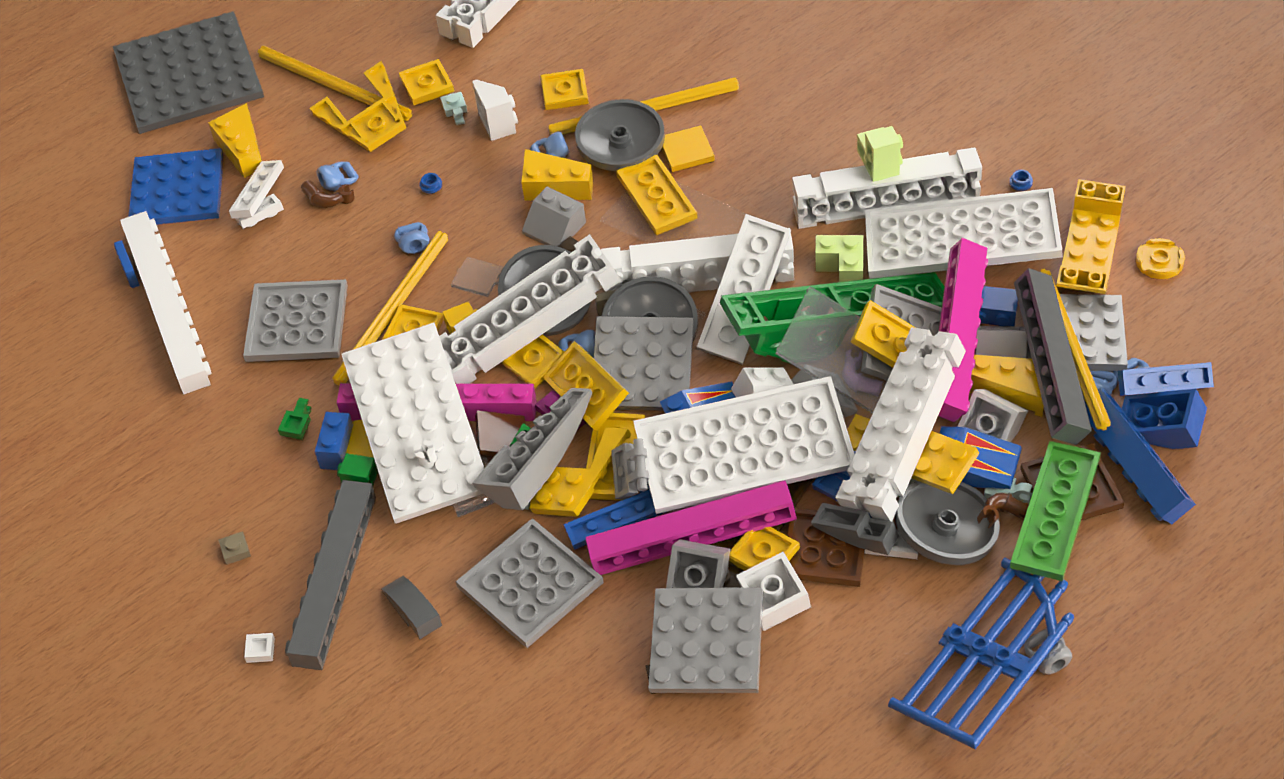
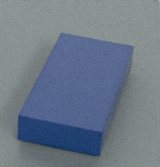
M122 240L115 242L114 247L130 287L140 286Z

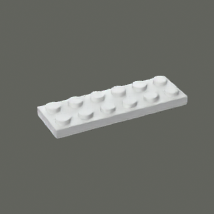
M748 214L745 215L697 349L743 365L750 345L744 335L738 336L719 303L721 295L770 290L791 229Z

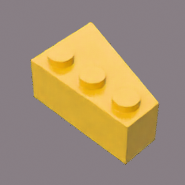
M246 103L208 122L214 141L222 148L224 154L244 178L253 174L262 161L253 122Z
M525 149L521 180L524 201H533L546 187L575 200H592L593 178L591 164Z
M974 355L975 366L971 374L973 384L969 393L973 394V391L976 389H986L1020 407L1035 411L1037 416H1043L1044 405L1031 358Z

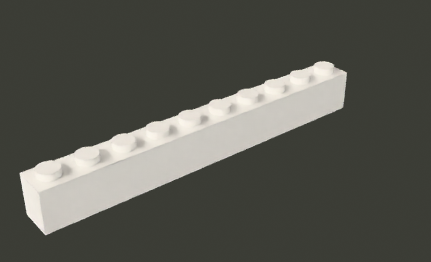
M145 211L121 219L122 227L183 395L211 385L208 375L212 374L208 361L202 362V359L206 356L202 345L196 346L195 342L200 340L196 329H190L189 327L194 324L189 311L185 313L183 311L187 309V305L183 295L179 297L177 295L182 292L178 281H172L171 279L176 276L172 265H166L170 260L166 249H160L164 244L160 233L156 235L154 233L158 231L154 218L149 220L148 214Z

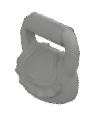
M1047 628L1031 636L1024 643L1025 654L1030 659L1035 654L1031 649L1043 643L1048 637ZM1063 637L1060 638L1038 667L1041 673H1056L1070 663L1072 652L1065 645Z

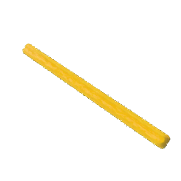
M261 46L258 49L260 58L371 106L382 99L381 96L269 47ZM398 104L404 121H408L412 117V110Z
M734 77L639 102L658 111L736 91L739 89V84ZM581 117L550 124L548 127L550 135L555 132H561L562 135L575 132Z
M438 231L352 350L376 342L394 317L399 305L404 303L448 241L446 233ZM344 362L332 377L334 384L339 386L340 383H346L349 379Z
M1040 270L1042 273L1052 276L1050 270ZM1054 282L1081 391L1096 429L1105 431L1111 425V422Z

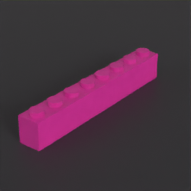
M961 238L950 249L939 331L957 334L966 351L959 368H952L955 377L938 416L952 422L965 415L970 407L968 397L973 384L971 374L975 366V359H973L974 350L978 344L976 335L981 322L979 311L983 304L981 295L986 282L984 272L988 264V259L986 258L988 248L965 238Z
M340 383L337 398L339 413H350L352 421L362 420L351 383ZM456 384L468 421H475L477 410L525 416V421L535 420V404L537 399L534 384Z
M786 480L585 538L592 566L597 573L603 575L670 556L672 545L679 539L708 545L744 535L747 531H758L765 527H772L796 520L797 518Z

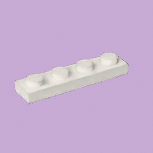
M281 160L261 161L230 208L231 218L248 219L253 217L284 168Z

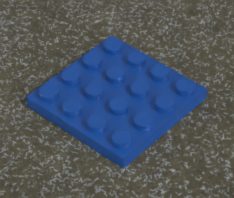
M222 148L135 157L129 217L146 211L149 220L154 218L156 225L219 218L224 155Z

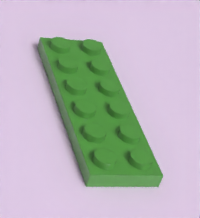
M1049 441L1010 562L1011 569L1063 581L1101 452Z

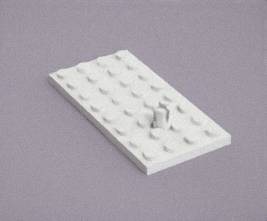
M1053 188L865 210L869 279L947 270L950 249L961 238L988 248L986 256L988 259L987 266L1063 257Z
M435 323L342 353L395 524L483 494L472 483L484 470V465Z
M831 376L633 421L637 439H643L644 448L647 449L645 466L646 470L649 471L648 484L656 514L711 502L786 480L787 484L846 471L855 455Z

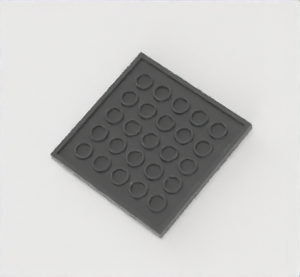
M234 11L113 46L139 134L264 97Z

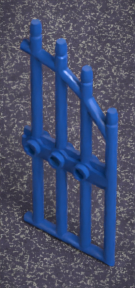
M1006 557L1001 562V567L1006 569L961 626L953 623L951 627L945 630L943 637L939 640V644L944 646V648L901 701L892 697L888 703L889 708L975 750L1074 620V615L1068 612L1062 617L1061 622L1057 624L1054 605L1067 589L1068 582L1066 580L1059 581L1048 594L1040 583L1044 579L1043 576L1011 569V560ZM1015 575L1026 583L984 637L971 632ZM1034 591L1041 605L1008 647L995 643L994 641ZM1045 618L1048 637L1030 659L1017 653ZM954 652L967 657L925 712L912 706ZM977 663L991 668L948 724L935 718ZM1001 673L1015 679L972 735L959 729Z

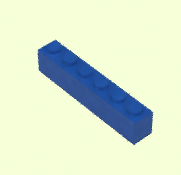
M1099 388L1098 392L1111 425L1105 431L1096 429L1086 401H1084L1090 426L1096 431L1094 437L1103 447L1105 445L1108 447L1110 452L1107 454L1117 465L1121 464L1124 468L1122 471L1124 477L1130 483L1134 482L1137 485V494L1143 501H1149L1152 505L1150 509L1152 514L1159 521L1165 520L1173 524L1196 504L1111 394Z

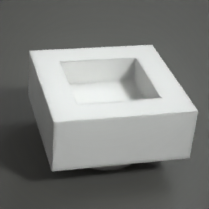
M273 633L246 635L244 658L247 663L273 661L275 642Z

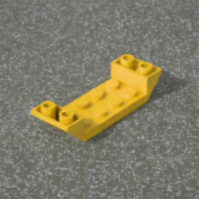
M1078 179L1074 208L1063 261L1058 274L1057 287L1106 293L1126 186Z

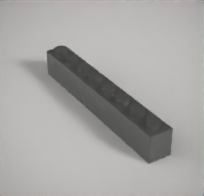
M1028 268L1014 282L1051 438L1077 445L1092 430L1054 282L1051 275Z
M343 480L340 490H337L335 493V506L328 514V527L321 536L322 546L320 552L315 554L314 570L307 579L308 589L306 595L301 597L300 613L298 618H295L293 621V635L291 640L287 641L285 647V654L288 656L292 667L323 670L376 500L372 483Z

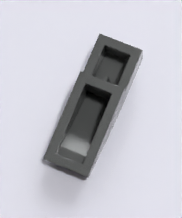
M822 503L811 522L812 526L841 541L884 555H889L899 537L894 522L870 518L868 511L831 504Z
M405 576L381 588L383 594L406 625L412 628L419 639L442 626L438 612L419 589Z

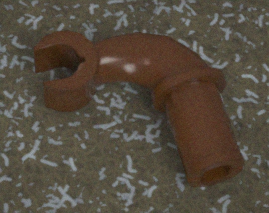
M307 180L301 185L302 192L309 198V202L313 206L329 208L339 203L349 204L355 199L354 190L350 191L349 184L341 185L338 188V192L332 195H326L311 180Z
M1010 492L1008 494L996 493L986 500L985 507L977 516V521L980 524L983 518H987L989 521L988 528H991L999 518L997 509H1000L1001 512H1009L1024 520L1029 504L1016 499Z

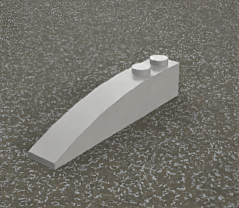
M571 388L550 406L551 412L537 417L533 421L535 426L527 433L521 431L516 436L517 441L512 446L505 445L474 480L473 486L502 508L523 510L542 488L564 456L584 416L592 395L591 389Z

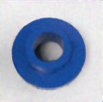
M1017 170L1011 175L1009 183L1017 191H1026L1032 187L1033 178L1028 171Z
M427 173L421 178L420 188L428 194L436 193L442 188V180L435 173Z

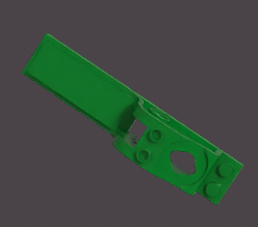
M935 272L721 295L719 303L738 336H745L755 354L765 357L770 355L780 358L783 362L798 364L822 360L838 349L845 333L859 322L865 304L871 299L872 288L876 284L942 307L945 286ZM805 307H809L806 311L801 312ZM831 308L834 313H832L831 315H827L829 309ZM824 331V333L821 336L815 337L816 335Z

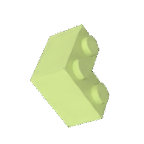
M892 126L857 134V152L873 182L900 175V165L903 163L900 148H903V141L900 134H896Z
M816 235V272H839V282L863 280V235Z

